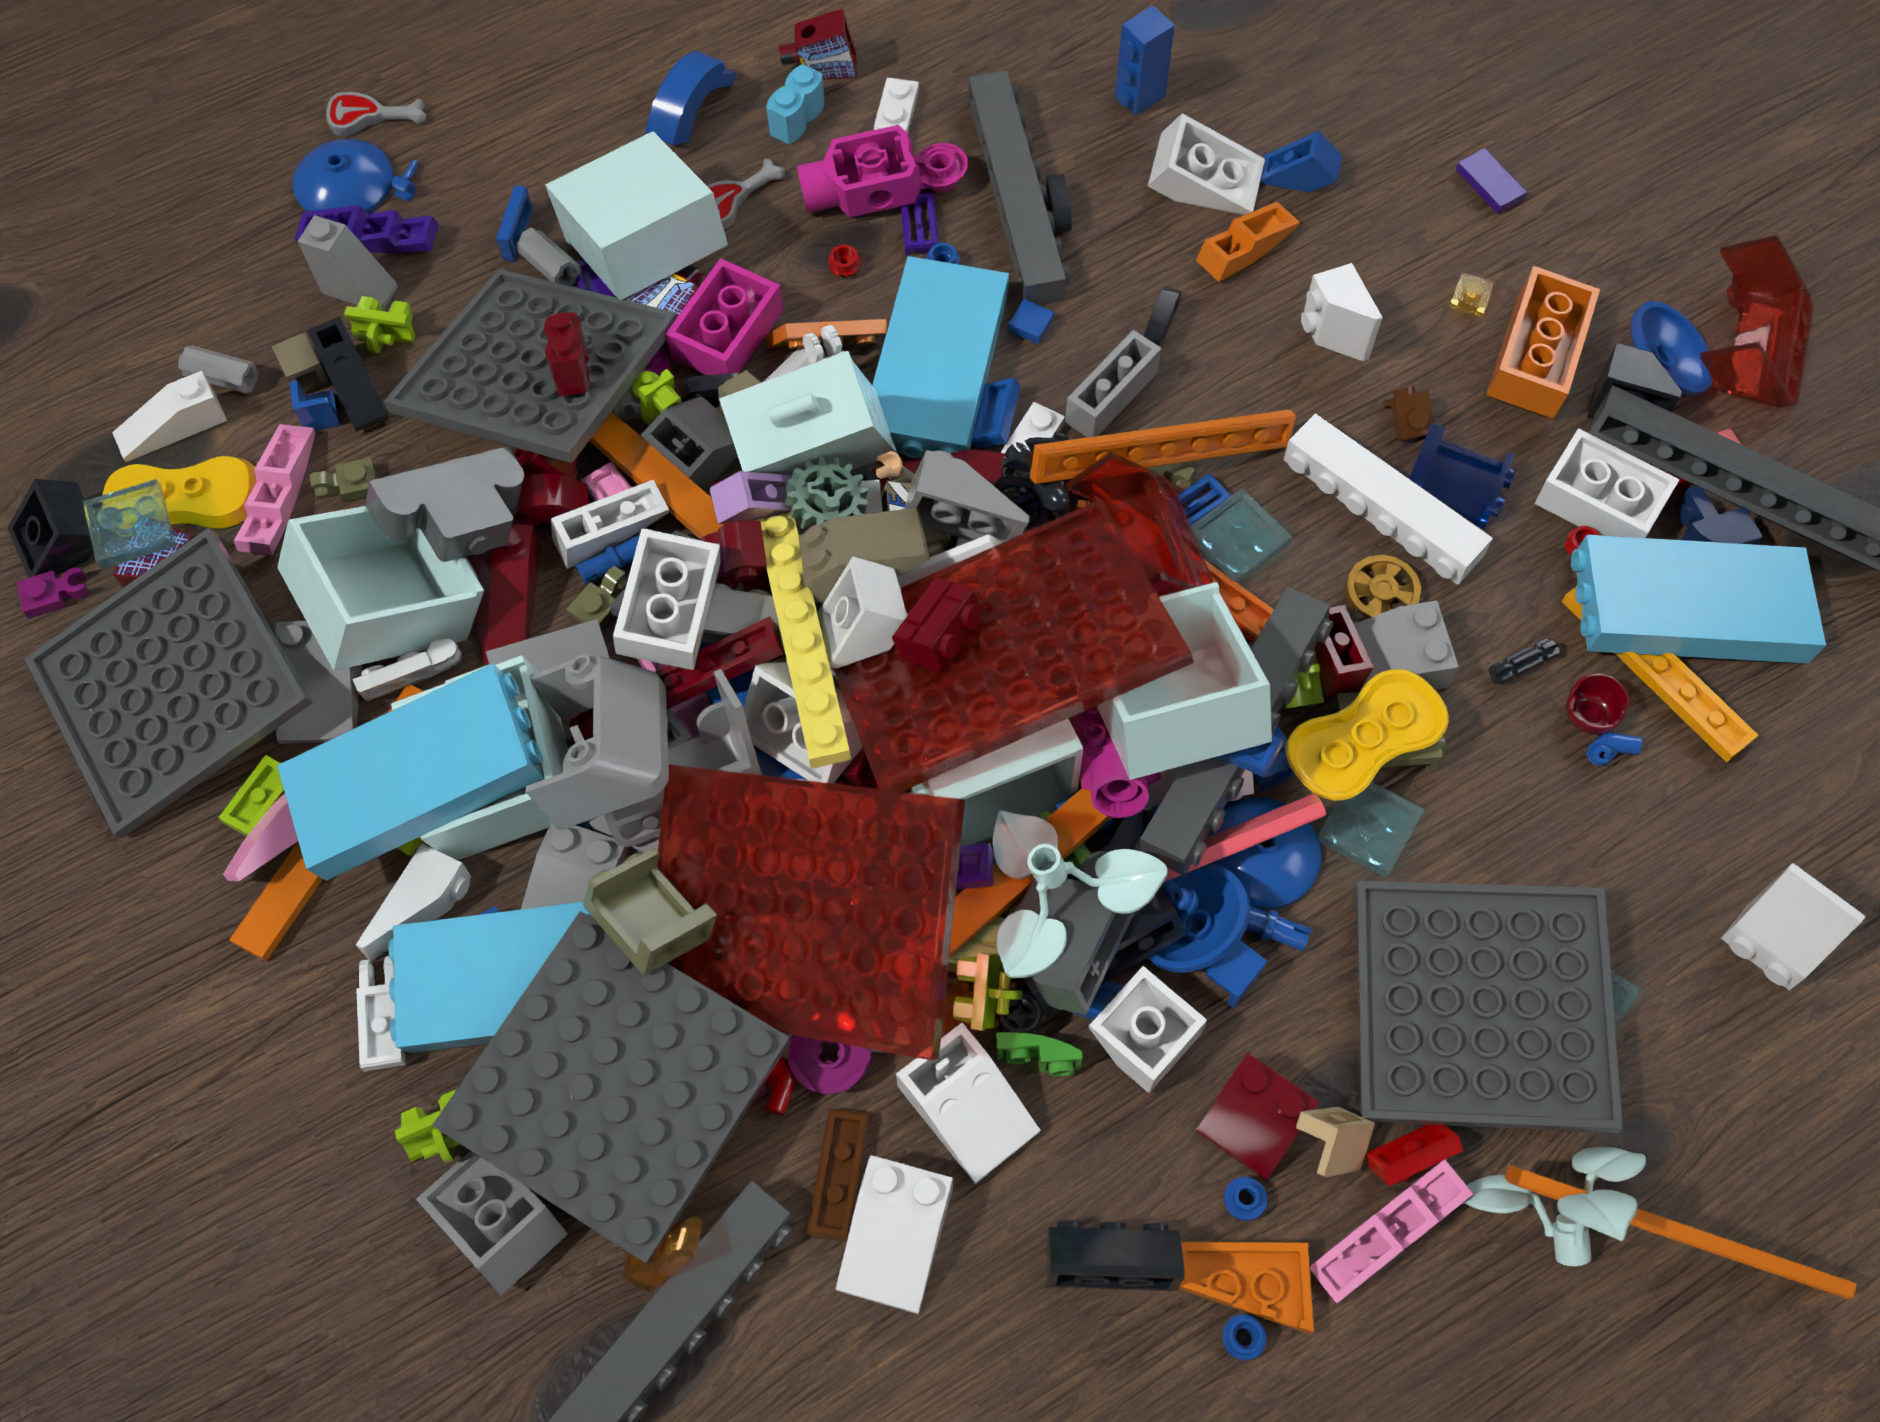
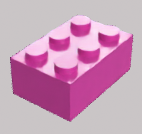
M720 258L665 334L671 359L705 375L740 373L783 312L780 284Z

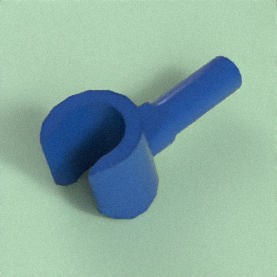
M412 160L401 177L397 175L392 178V186L396 188L394 196L405 201H410L413 198L416 185L411 182V178L419 166L418 161Z

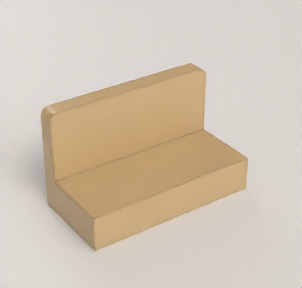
M1340 1107L1302 1111L1296 1128L1326 1141L1317 1174L1329 1177L1361 1170L1375 1122Z

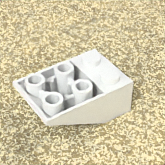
M963 1023L896 1074L898 1088L975 1184L1041 1131L991 1057Z

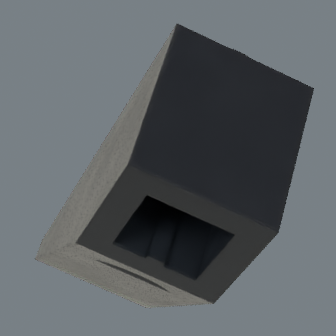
M340 316L308 329L307 332L355 431L358 432L388 419L389 416Z

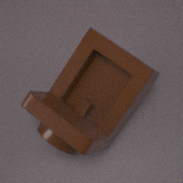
M1414 386L1394 390V398L1383 400L1384 407L1391 406L1398 441L1436 432L1428 390L1415 392Z

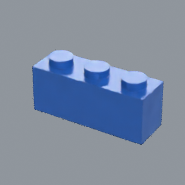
M1153 5L1122 24L1115 97L1122 106L1127 107L1135 115L1149 108L1166 95L1175 25Z

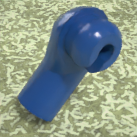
M1613 732L1602 734L1588 746L1587 757L1592 764L1602 766L1608 764L1617 753L1639 755L1642 747V738L1640 736Z
M1173 879L1162 883L1160 889L1176 909L1179 917L1195 912L1199 904V898L1193 889L1179 888Z

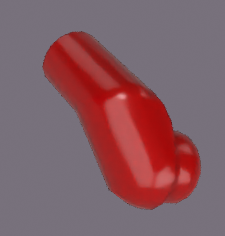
M781 1056L766 1079L772 1091L765 1109L773 1114L784 1116L796 1085V1078L786 1059Z

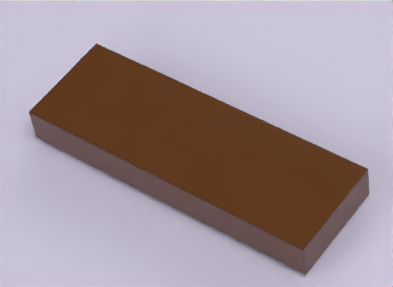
M829 1108L806 1233L808 1237L847 1243L856 1207L871 1118L870 1114Z

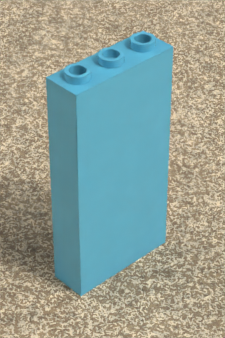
M907 257L872 384L878 395L897 453L905 454L911 458H920L924 456L926 450L953 453L971 448L974 427L1008 298L1009 273Z
M1586 535L1578 549H1575L1572 553L1571 568L1573 571H1576L1578 582L1576 601L1582 605L1580 631L1582 636L1586 637L1587 651L1635 652L1636 654L1647 655L1674 653L1676 656L1809 664L1826 646L1806 548Z
M492 663L277 765L306 869L327 881L543 779L544 777L539 763L543 762V757L536 742L530 740L527 729L531 728V722L523 707L518 706L515 696L519 695L520 691L513 676L510 673L504 674Z
M584 902L393 925V938L389 940L388 950L390 959L394 963V978L390 980L389 992L391 1000L395 1003V1018L390 1023V1035L392 1041L395 1042V1048L408 1053L489 1044L578 913L582 911L593 918L584 908Z

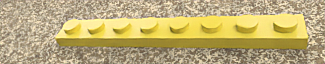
M791 512L756 519V521H761L769 582L809 763L812 769L851 760V755L813 594L804 584L799 535L795 518H791Z

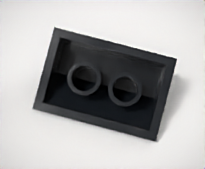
M1062 1220L1057 1222V1227H1049L1047 1287L1176 1291L1185 1278L1180 1232L1169 1231L1167 1224L1147 1223L1143 1224V1230L1125 1229V1223L1102 1222L1100 1223V1228H1082L1083 1223L1080 1221Z

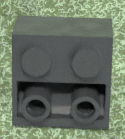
M702 396L665 408L641 434L655 450L704 492L738 456L725 416Z

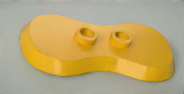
M220 456L182 469H164L141 464L122 467L111 474L105 484L100 504L102 522L108 531L123 537H131L141 515L166 525L194 524L214 529L235 526L245 521L247 517L244 504L257 482L254 472L255 466L242 458Z
M1404 669L1383 671L1372 677L1365 684L1357 698L1343 710L1331 715L1310 719L1295 728L1286 743L1285 752L1287 760L1295 775L1316 795L1333 801L1349 799L1363 792L1379 769L1392 758L1403 753L1424 749L1436 743L1447 729L1449 714L1440 695L1419 675Z

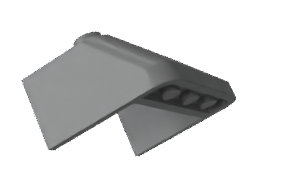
M585 654L530 675L532 684L561 719L593 708V738L578 742L568 750L563 761V773L526 786L528 796L559 831L652 798L665 788L669 779L666 686L656 672L596 654Z
M721 669L714 671L722 701L705 708L699 714L696 723L699 736L668 748L669 779L665 788L652 798L604 814L609 830L617 844L625 847L638 845L746 801L749 795L762 787L763 778L743 706ZM578 725L570 728L575 744L585 741Z

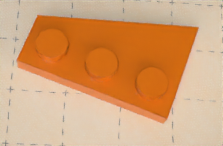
M886 319L788 323L766 334L767 348L788 346L792 349L805 348L802 338L811 332L817 336L820 343L825 347L821 331L823 327L828 325L835 327L842 345L843 341L855 340L856 345L877 343L876 338L887 333Z
M1181 1242L1185 1278L1178 1289L1310 1335L1314 1333L1308 1243Z

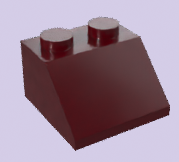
M1247 1053L1220 1092L1196 1132L1267 1181L1300 1131L1296 1128L1300 1113L1302 1111L1314 1110L1319 1101Z

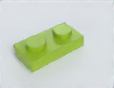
M267 755L264 756L218 817L223 824L248 836L269 808L285 793L277 765L281 764L280 762Z

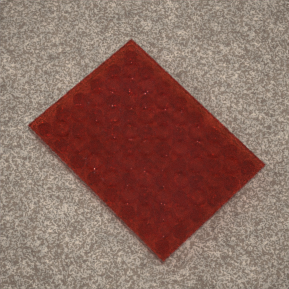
M1100 499L901 587V595L907 614H909L935 577L950 581L953 585L958 583L969 586L974 590L982 610L979 624L976 628L969 629L960 642L957 655L952 659H948L939 672L924 668L921 664L917 666L904 662L895 644L888 651L839 668L832 667L878 787L884 799H887L1194 663L1186 642L1103 500Z
M668 764L669 779L664 788L658 845L660 857L657 868L694 910L708 904L717 914L709 940L667 964L781 1033L926 1060L939 1059L965 799Z

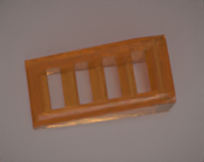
M692 1217L675 1224L649 1265L628 1253L622 1275L623 1279L648 1292L656 1289L694 1258L702 1228V1220Z

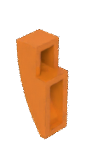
M1278 202L1272 203L1233 219L1227 231L1206 239L1196 261L1220 282L1264 256L1297 229L1300 222Z

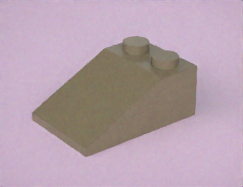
M917 508L831 518L820 525L810 527L804 534L799 536L804 584L822 605L852 556L895 569L897 577L930 559L921 514Z

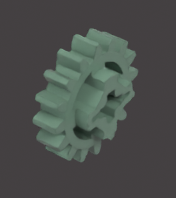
M823 456L819 457L817 465H814L809 459L805 460L803 469L795 467L791 479H788L785 490L788 492L785 505L792 506L790 517H801L800 527L805 529L809 525H820L831 518L862 515V513H865L868 501L865 500L868 487L860 486L863 479L862 474L852 476L850 473L853 465L848 464L842 468L839 466V458L836 457L833 459L832 464H826Z

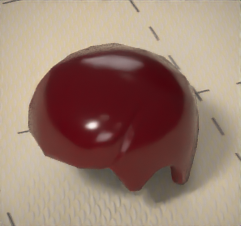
M1597 672L1585 675L1576 682L1566 699L1565 710L1570 722L1582 732L1600 736L1614 731L1615 727L1622 722L1630 706V698L1624 685L1613 676Z

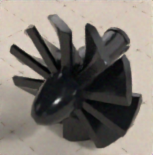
M1054 432L1053 438L1034 437L1026 439L1025 443L1029 450L1020 442L1016 443V447L1021 452L1013 444L1010 445L1005 452V459H1003L1000 465L1016 469L1017 477L1005 474L993 485L1000 492L1014 487H1021L1010 500L1015 505L1025 501L1023 511L1028 516L1037 505L1039 506L1034 531L1035 535L1043 534L1056 520L1052 511L1057 512L1064 525L1071 521L1078 501H1088L1091 496L1090 476L1035 484L1031 480L1030 472L1035 445L1073 440L1058 432Z

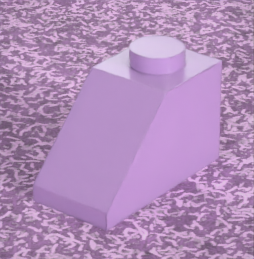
M739 471L710 487L718 524H727L736 520L756 521V519L791 512L792 506L785 505L788 493L785 490L788 479H791L792 475Z

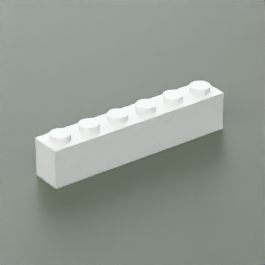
M1316 413L1288 441L1284 461L1288 463L1292 470L1305 475L1315 482L1324 493L1331 494L1343 502L1352 513L1364 517L1375 525L1380 533L1390 536L1403 545L1409 554L1419 557L1431 565L1443 578L1450 579L1459 585L1485 556L1493 539L1491 536Z

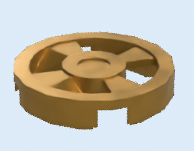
M1387 555L1369 556L1356 563L1348 575L1345 587L1348 605L1352 610L1356 608L1358 612L1362 613L1364 620L1391 610L1389 605L1395 599L1405 606L1418 604L1421 594L1418 575L1409 564L1396 557ZM1363 568L1371 570L1374 577H1369L1361 570ZM1401 570L1409 578L1408 584L1399 586L1398 582L1394 579ZM1368 598L1370 603L1365 606L1360 599Z

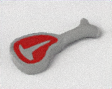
M357 92L335 94L330 99L326 111L330 129L337 136L343 137L354 135L366 126L380 124L385 120L408 119L416 124H422L426 121V114L423 112L425 105L421 99H417L407 106H382L371 96Z
M764 159L762 169L743 182L720 181L707 185L713 192L723 229L733 225L736 220L738 207L746 202L750 193L769 181L784 179V168L774 166L770 159Z

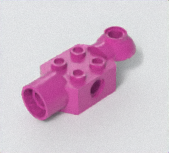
M899 125L832 139L824 160L797 165L807 213L838 206L848 217H854L915 203L922 189L930 188L938 193L951 191L962 180L968 167V161L963 150L956 145L948 143L932 144L914 156L912 140L908 137V132Z
M1083 671L1081 683L1083 689L1088 693L1074 700L1075 733L1084 748L1080 770L1081 787L1091 790L1092 804L1100 813L1115 818L1135 815L1147 805L1149 800L1148 786L1161 780V772L1129 779L1085 681V673Z

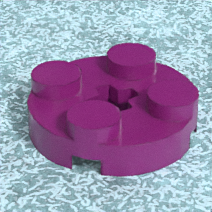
M818 1011L807 1016L796 1026L790 1039L792 1041L788 1058L792 1073L804 1087L823 1094L843 1093L855 1087L866 1075L873 1059L871 1041L864 1026L854 1017L839 1011ZM826 1041L830 1045L838 1043L840 1050L837 1052L839 1059L835 1063L831 1060L823 1062L820 1058L824 1053L821 1045Z

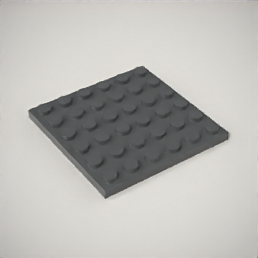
M498 269L389 394L384 403L387 411L390 413L572 463L666 341L665 334L676 320L677 313L624 299L620 301L616 297ZM574 312L579 318L589 353L587 367L591 384L586 393L561 397L556 391L545 355V348L548 342L544 332V323L548 316L557 313Z
M209 527L24 658L113 834L124 838L313 703L219 536Z
M1357 881L1360 1116L1362 1118L1378 1123L1444 1124L1447 1126L1620 1133L1623 1130L1605 888Z
M580 911L432 1126L649 1265L791 1040L785 1034L667 963L643 976L597 921Z

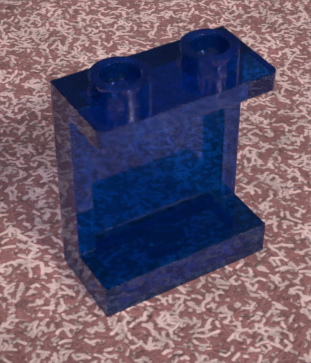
M1432 423L1409 480L1473 525L1485 528L1490 516L1497 518L1506 497L1499 494L1502 487L1509 489L1517 469L1510 466L1515 454L1508 452L1504 461H1499L1441 440L1446 428Z

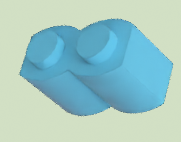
M802 64L788 75L785 86L779 88L771 95L767 102V115L771 136L791 144L803 135L807 122L812 121L821 113L825 104L822 73Z

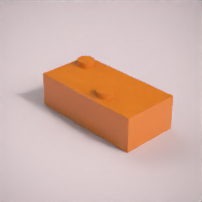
M1533 266L1519 292L1486 395L1554 419L1569 394L1600 289Z

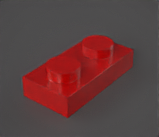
M1444 1124L1425 1125L1366 1153L1365 1157L1369 1169L1388 1186L1408 1180L1412 1175L1432 1165H1438L1444 1159L1447 1160L1449 1157L1462 1152L1463 1149L1459 1136Z

